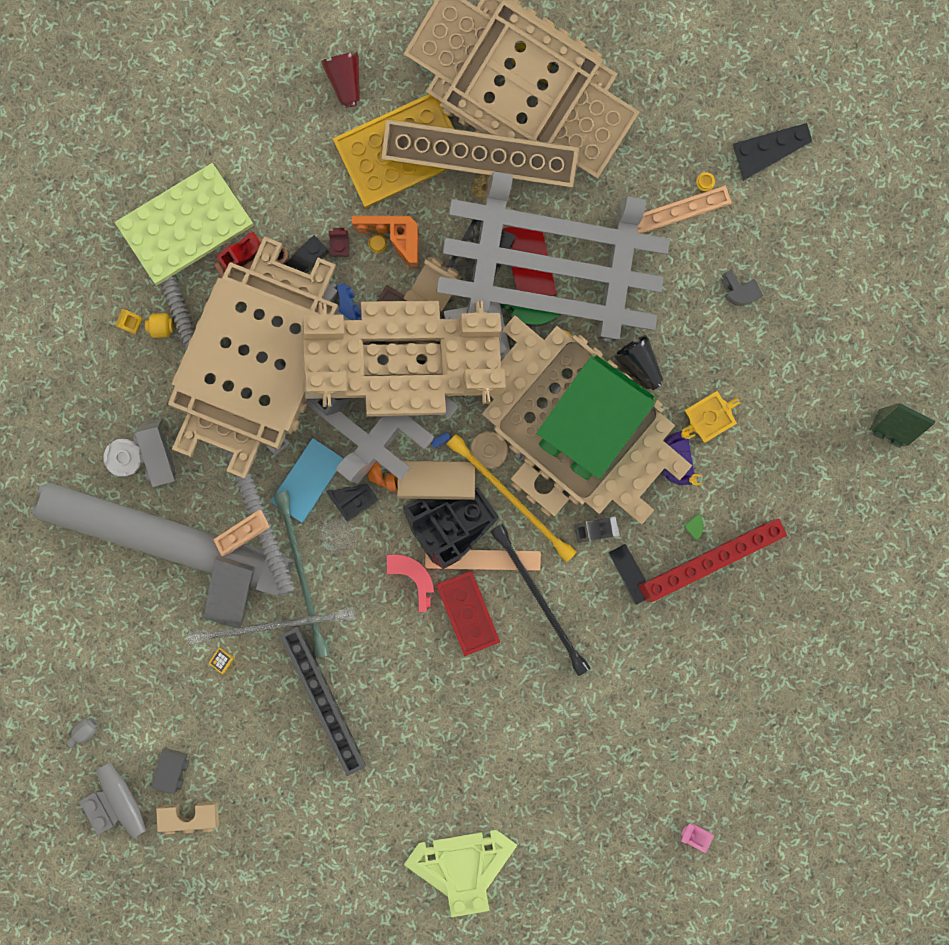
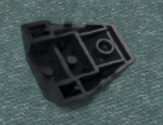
M478 487L475 488V500L417 499L403 506L412 533L430 560L442 569L460 561L499 519Z

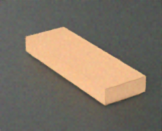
M258 510L213 540L221 556L224 557L270 528L262 510Z

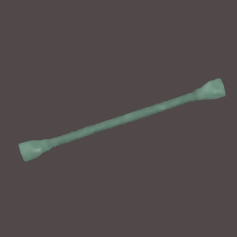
M288 490L273 494L276 505L281 511V515L284 516L283 519L284 523H286L290 547H292L291 550L292 554H294L298 578H300L299 581L303 590V597H305L306 609H308L309 621H311V628H313V652L315 658L330 655L328 645L319 630L299 547L296 542V535L291 523Z

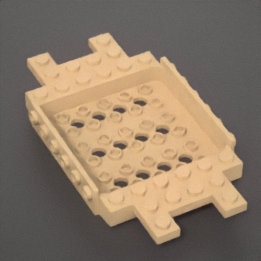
M267 237L263 238L250 270L230 262L222 279L218 278L216 284H214L209 300L204 306L202 316L196 324L195 332L189 340L188 348L181 359L178 371L173 377L171 385L174 387L168 403L171 408L187 414L172 450L192 457L198 441L201 440L234 453L227 472L246 479L260 444L280 450L286 433L291 435L293 431L296 432L300 423L298 420L300 413L303 414L306 410L303 315L319 314L318 303L322 302V309L323 302L327 303V314L337 315L339 310L338 304L323 299L336 264L317 258L310 275L276 262L283 245ZM240 302L247 305V309L243 313L236 311V305ZM260 309L265 312L263 319L257 320L254 318L256 310ZM281 317L283 324L280 327H274L272 325L273 318ZM293 324H299L301 331L298 334H292L290 327ZM229 338L231 346L226 349L222 348L220 345L222 339ZM242 345H247L250 349L249 353L245 356L240 355L238 352ZM261 352L268 355V359L264 363L257 361V355ZM279 359L286 362V367L283 370L275 368V362ZM214 374L216 381L213 384H207L205 382L206 375ZM226 381L234 383V388L230 392L223 389V384ZM245 388L252 390V396L249 399H244L241 396V392ZM264 395L269 396L271 399L270 404L267 406H262L259 403L260 398Z
M514 316L502 330L516 342L514 347L501 361V369L505 370L506 388L502 395H490L494 400L482 415L496 426L494 430L496 431L495 436L502 442L507 440L511 444L509 447L517 455L521 452L526 456L524 461L531 467L536 465L540 468L539 473L547 480L549 477L555 481L554 486L561 492L567 491L570 494L568 498L576 505L579 502L582 505L586 502L600 514L613 500L642 525L654 509L643 501L640 496L665 468L678 480H681L692 467L688 461L663 441L675 425L661 414L663 411L661 408L662 403L658 400L601 479L594 475L589 480L580 477L570 468L573 463L571 458L562 452L558 457H554L539 446L542 438L536 432L592 354L595 353L601 358L603 354L595 347L591 349L587 345L588 341L583 336L579 335L577 337L574 334L571 338L558 326L544 340L518 317ZM608 360L609 364H611L616 369L618 368L616 364H614L611 360ZM563 369H571L573 376L570 379H564L561 374ZM552 383H558L560 385L559 393H551L549 386ZM541 397L546 398L548 401L547 407L543 409L537 406V400ZM527 412L535 414L536 419L533 423L525 421L524 416Z

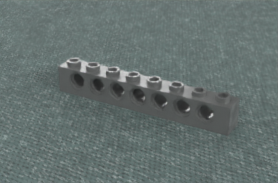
M295 627L281 634L280 637L346 776L365 768L366 763L301 627Z

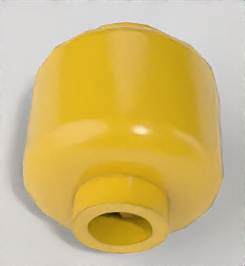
M168 313L151 314L149 320L145 321V330L149 332L152 338H168L171 333H174V319L170 318Z

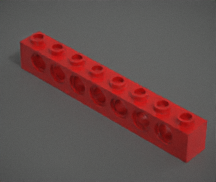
M779 518L770 520L638 586L646 603L654 602L786 537L787 534Z

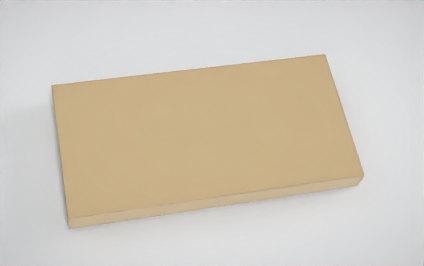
M403 461L411 469L402 480L398 478V499L475 500V467L472 463Z

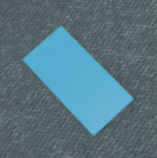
M312 438L276 492L288 490L290 515L301 523L304 522L336 474L337 470L335 469L344 459L314 438ZM273 497L270 502L273 503L274 505H276L275 500H274V497Z

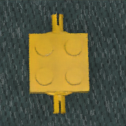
M716 391L684 410L690 423L687 427H693L689 429L688 434L695 432L702 442L705 443L736 425L737 422L732 416L731 409L741 404L740 401L734 403L739 399L735 397L731 401L726 402L722 399L719 392Z

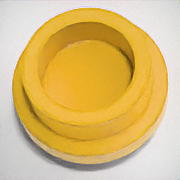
M701 173L696 179V185L701 191H710L715 185V178L711 173Z

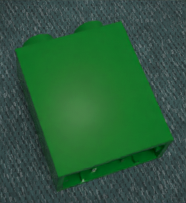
M593 353L536 432L542 438L539 446L554 457H558L562 452L571 458L573 463L570 468L580 477L589 480L594 475L601 479L655 405L658 398Z

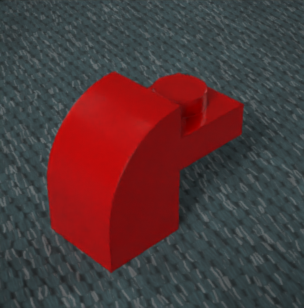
M250 232L237 244L228 245L216 257L225 270L230 262L243 266L255 258L261 242L254 232Z

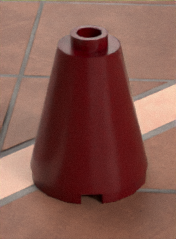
M358 52L333 56L330 61L322 60V67L341 105H345L346 108L357 106L356 102L360 101Z

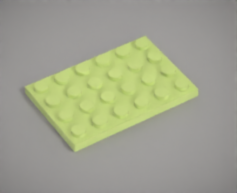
M213 163L114 222L156 286L254 226Z

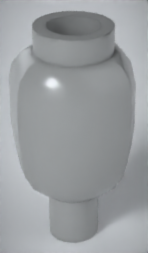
M92 717L81 720L73 728L67 745L73 747L76 743H84L89 740L96 732L97 721Z

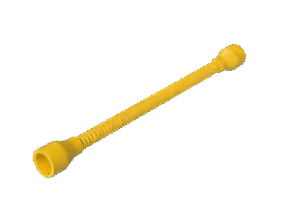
M457 433L446 443L452 451L461 454L480 473H483L482 475L498 491L500 490L552 542L559 556L566 563L577 553L571 545L556 538L473 454H470L471 452L464 440Z

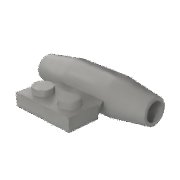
M110 762L96 769L103 791H96L79 802L97 835L115 826L118 820L132 838L145 832L147 829L139 806L121 775Z

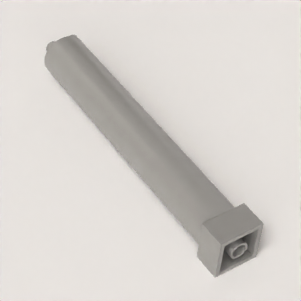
M53 483L40 486L38 503L32 509V514L36 515L38 520L211 574L216 556L222 557L213 540L219 535ZM244 544L227 556H224V558L254 567L250 586L256 587L257 590L280 596L278 594L280 591L276 588L277 584L274 583L275 578H272L273 573H270L271 567H268L269 562L265 560L267 557L263 555L264 550ZM282 555L281 557L285 559L284 564L287 565L286 570H289V575L294 558Z

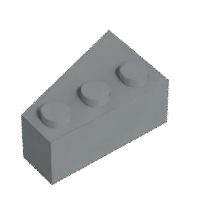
M162 418L139 424L135 435H133L135 445L140 447V461L142 464H145L147 469L145 471L146 479L148 482L151 481L152 487L174 482L177 477L172 456L166 444V441H168L167 436L163 435L161 424H163Z

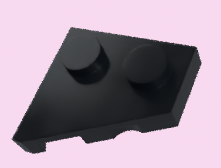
M368 484L326 491L347 522L379 500Z

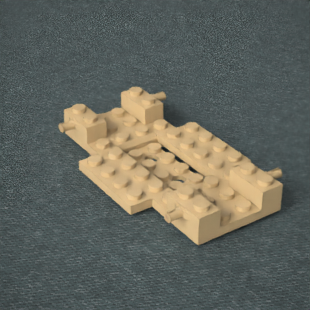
M439 301L361 302V320H344L343 315L327 314V303L323 302L322 309V302L318 303L319 314L303 315L305 399L323 398V407L327 405L331 407V398H365L366 417L445 415V396L482 395V403L489 404L491 403L490 395H502L506 388L505 370L501 369L499 336L502 331L500 313L484 312L483 301H480V303L479 301L475 302V313H461L459 319H440ZM436 340V342H440V344L410 343L405 345H396L394 343H391L389 345H363V343H366V341ZM382 355L386 356L388 363L380 365L377 358ZM417 356H426L427 363L419 364L416 360Z

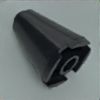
M647 335L638 338L639 342L631 341L625 345L614 357L646 389L655 390L662 385L663 377Z

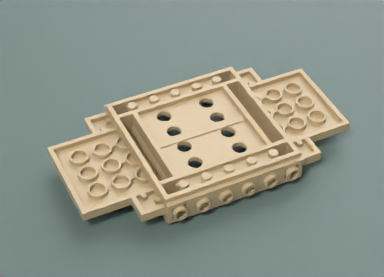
M435 0L404 55L436 75L426 92L441 101L442 112L450 117L453 114L460 118L458 122L466 127L469 125L475 127L474 132L579 147L577 166L599 178L640 111L608 92L618 74L602 64L604 62L601 58L602 54L595 49L589 51L585 48L586 44L578 38L575 41L568 37L570 33L564 29H555L552 27L554 23L544 17L541 20L536 16L537 12L529 7L524 9L519 6L521 3L519 0H480L477 7L467 0ZM518 41H523L526 44L524 52L519 53L515 50V44ZM508 58H513L516 62L515 67L511 70L507 69L504 65L505 60ZM551 62H556L559 65V70L554 74L550 73L547 69L548 64ZM497 75L505 77V84L503 86L495 85L494 79ZM540 79L548 81V88L546 90L538 89L537 82ZM487 92H493L495 95L494 102L486 103L484 95ZM528 97H537L538 104L535 107H529L527 105ZM519 113L527 115L528 120L525 124L517 122L516 117Z

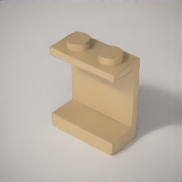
M429 257L424 261L425 266L411 290L404 296V299L407 301H439V312L441 315L452 295L437 292L439 277L461 280L462 276L458 275L459 272L456 269L444 266L440 259Z

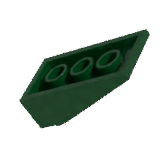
M898 403L879 409L869 430L874 432V436L880 439L885 437L891 440L890 444L901 448V446H909L932 427L935 420Z

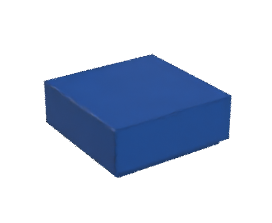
M445 432L434 439L431 444L436 449L451 438Z

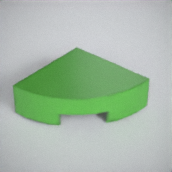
M699 514L684 525V528L695 541L700 538L703 532V521Z

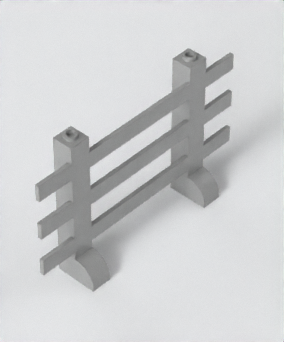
M493 172L488 177L484 205L451 199L449 215L481 221L478 244L445 238L443 254L475 259L472 282L439 277L437 292L469 298L467 313H475V302L479 301L480 303V301H483V309L487 313H489L490 302L598 320L597 337L602 338V342L607 343L619 340L622 325L655 330L658 315L624 309L628 287L655 292L662 291L664 277L631 271L634 249L668 254L670 239L637 233L638 225L642 220L645 210V199L627 196L620 200L614 229L505 209L513 180V175ZM507 225L611 244L609 265L605 267L500 248L502 226ZM496 263L604 282L605 289L602 305L493 286Z
M330 281L323 299L335 303L339 298L337 285ZM259 309L254 312L261 319L265 316L263 310ZM275 317L272 320L274 327H280L283 324L281 317ZM293 324L290 327L292 334H298L301 331L299 324ZM366 341L363 345H369L372 341ZM242 345L239 351L247 355L250 349L247 345ZM264 352L257 355V361L260 363H264L268 359V355ZM382 355L377 358V361L381 365H386L388 358ZM279 359L275 362L277 370L285 368L286 362ZM245 388L241 392L247 398L252 396V390L249 388ZM445 396V416L450 419L459 406ZM306 399V403L311 409L359 446L355 452L345 457L335 469L350 482L359 484L376 461L397 478L403 479L411 468L386 449L400 431L408 435L425 450L435 438L411 419L412 416H382L368 434L342 412L338 411L332 415H325L313 404L315 399Z

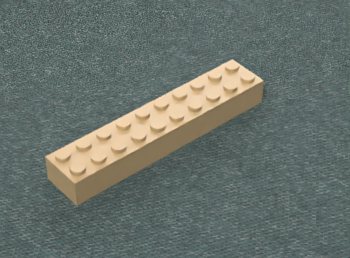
M386 120L381 159L491 175L493 172L511 174L514 179L574 187L580 148Z

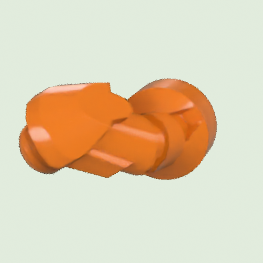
M375 462L366 474L370 482L376 483L379 487L381 485L390 492L398 491V478L391 472L387 473L386 477H383L378 462Z

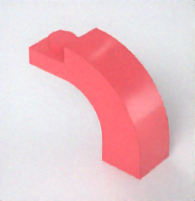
M387 555V574H404L412 578L418 587L419 612H427V608H431V596H427V593L434 592L433 581L427 569L420 562L409 556Z

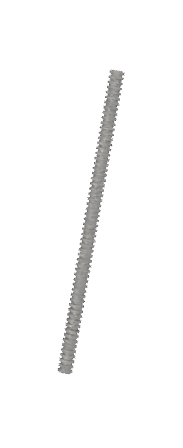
M173 275L160 283V286H162L164 296L167 297L166 302H168V307L171 308L172 318L175 319L174 323L177 324L176 328L179 329L178 333L181 335L180 338L183 340L182 344L185 346L184 349L186 351L189 340L195 332V326L192 325L193 321L190 320L191 316L188 315L189 311L186 309V304H184L185 300L182 298L183 295L180 293V288H177L179 285ZM213 374L206 375L205 382L207 384L215 382ZM225 451V455H228L227 460L231 461L234 453ZM248 473L246 479L233 475L236 477L237 487L241 489L239 491L240 494H243L242 499L245 500L244 505H247L248 516L258 510H262L266 518L267 513H264L263 502H260L259 492L255 490L257 487L253 485L252 474ZM268 528L257 535V539H260L259 544H262L263 555L267 557L265 560L269 562L268 567H271L270 573H273L272 578H275L274 583L277 584L276 588L280 591L278 594L285 596L294 592L296 588L292 586L294 584L293 581H290L291 575H288L289 570H286L285 559L281 557L283 554L279 552L280 547H277L278 541H275L274 531Z

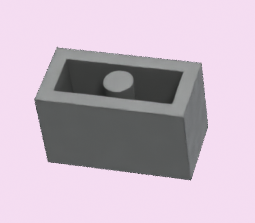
M168 748L163 749L151 788L170 794H175L177 790H181L184 781L181 776L183 771L186 772L189 760H187L188 754Z

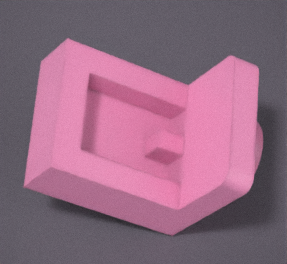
M689 824L684 827L681 833V842L688 843L707 853L714 834L695 824Z

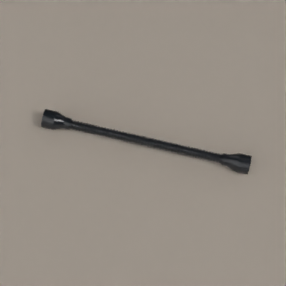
M502 523L490 531L492 536L505 548L511 560L516 564L515 566H517L516 568H518L519 573L524 581H526L525 583L530 587L529 589H531L530 591L538 604H540L539 606L544 610L543 612L551 625H553V629H555L561 642L567 648L566 650H568L576 674L578 676L584 674L591 667L586 659L574 650L573 645L563 629H561L562 627H560L553 612L548 608L549 606H547L548 604L540 591H538L539 589L534 585L535 583L527 570H525V566L520 562L521 560L517 553L511 547L512 543L509 540L508 531Z

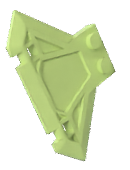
M491 830V837L483 838L482 832L433 840L434 846L427 848L426 843L421 842L418 843L404 865L448 896L451 917L490 911L486 890L513 853L517 844L498 830ZM492 844L493 849L485 850L486 845ZM435 854L436 859L428 860V855Z

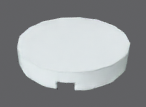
M128 439L113 441L106 447L104 452L105 466L116 476L127 477L134 474L142 464L139 453H141L140 447Z

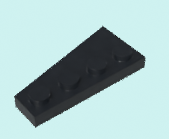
M807 123L734 143L733 147L743 181L811 143L812 138Z

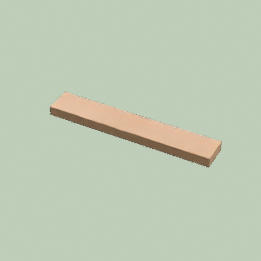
M726 185L644 212L642 220L638 225L637 233L643 234L732 204Z
M469 550L460 561L445 568L518 570L507 551ZM515 551L521 560L520 562L525 566V570L540 571L541 551ZM426 554L425 568L442 569L434 564Z

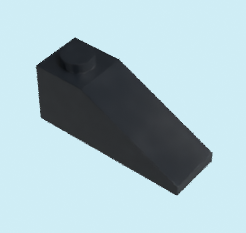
M313 235L295 252L285 265L307 273L314 267L317 258L323 259L329 251Z
M626 544L608 552L633 603L637 605L645 601L638 585L646 582Z

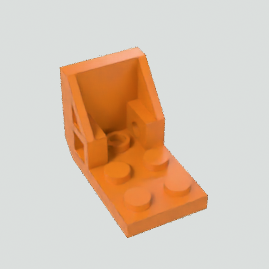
M352 216V226L354 231H358L359 234H369V231H377V234H388V231H390V240L392 241L393 248L411 269H419L418 224L410 216Z

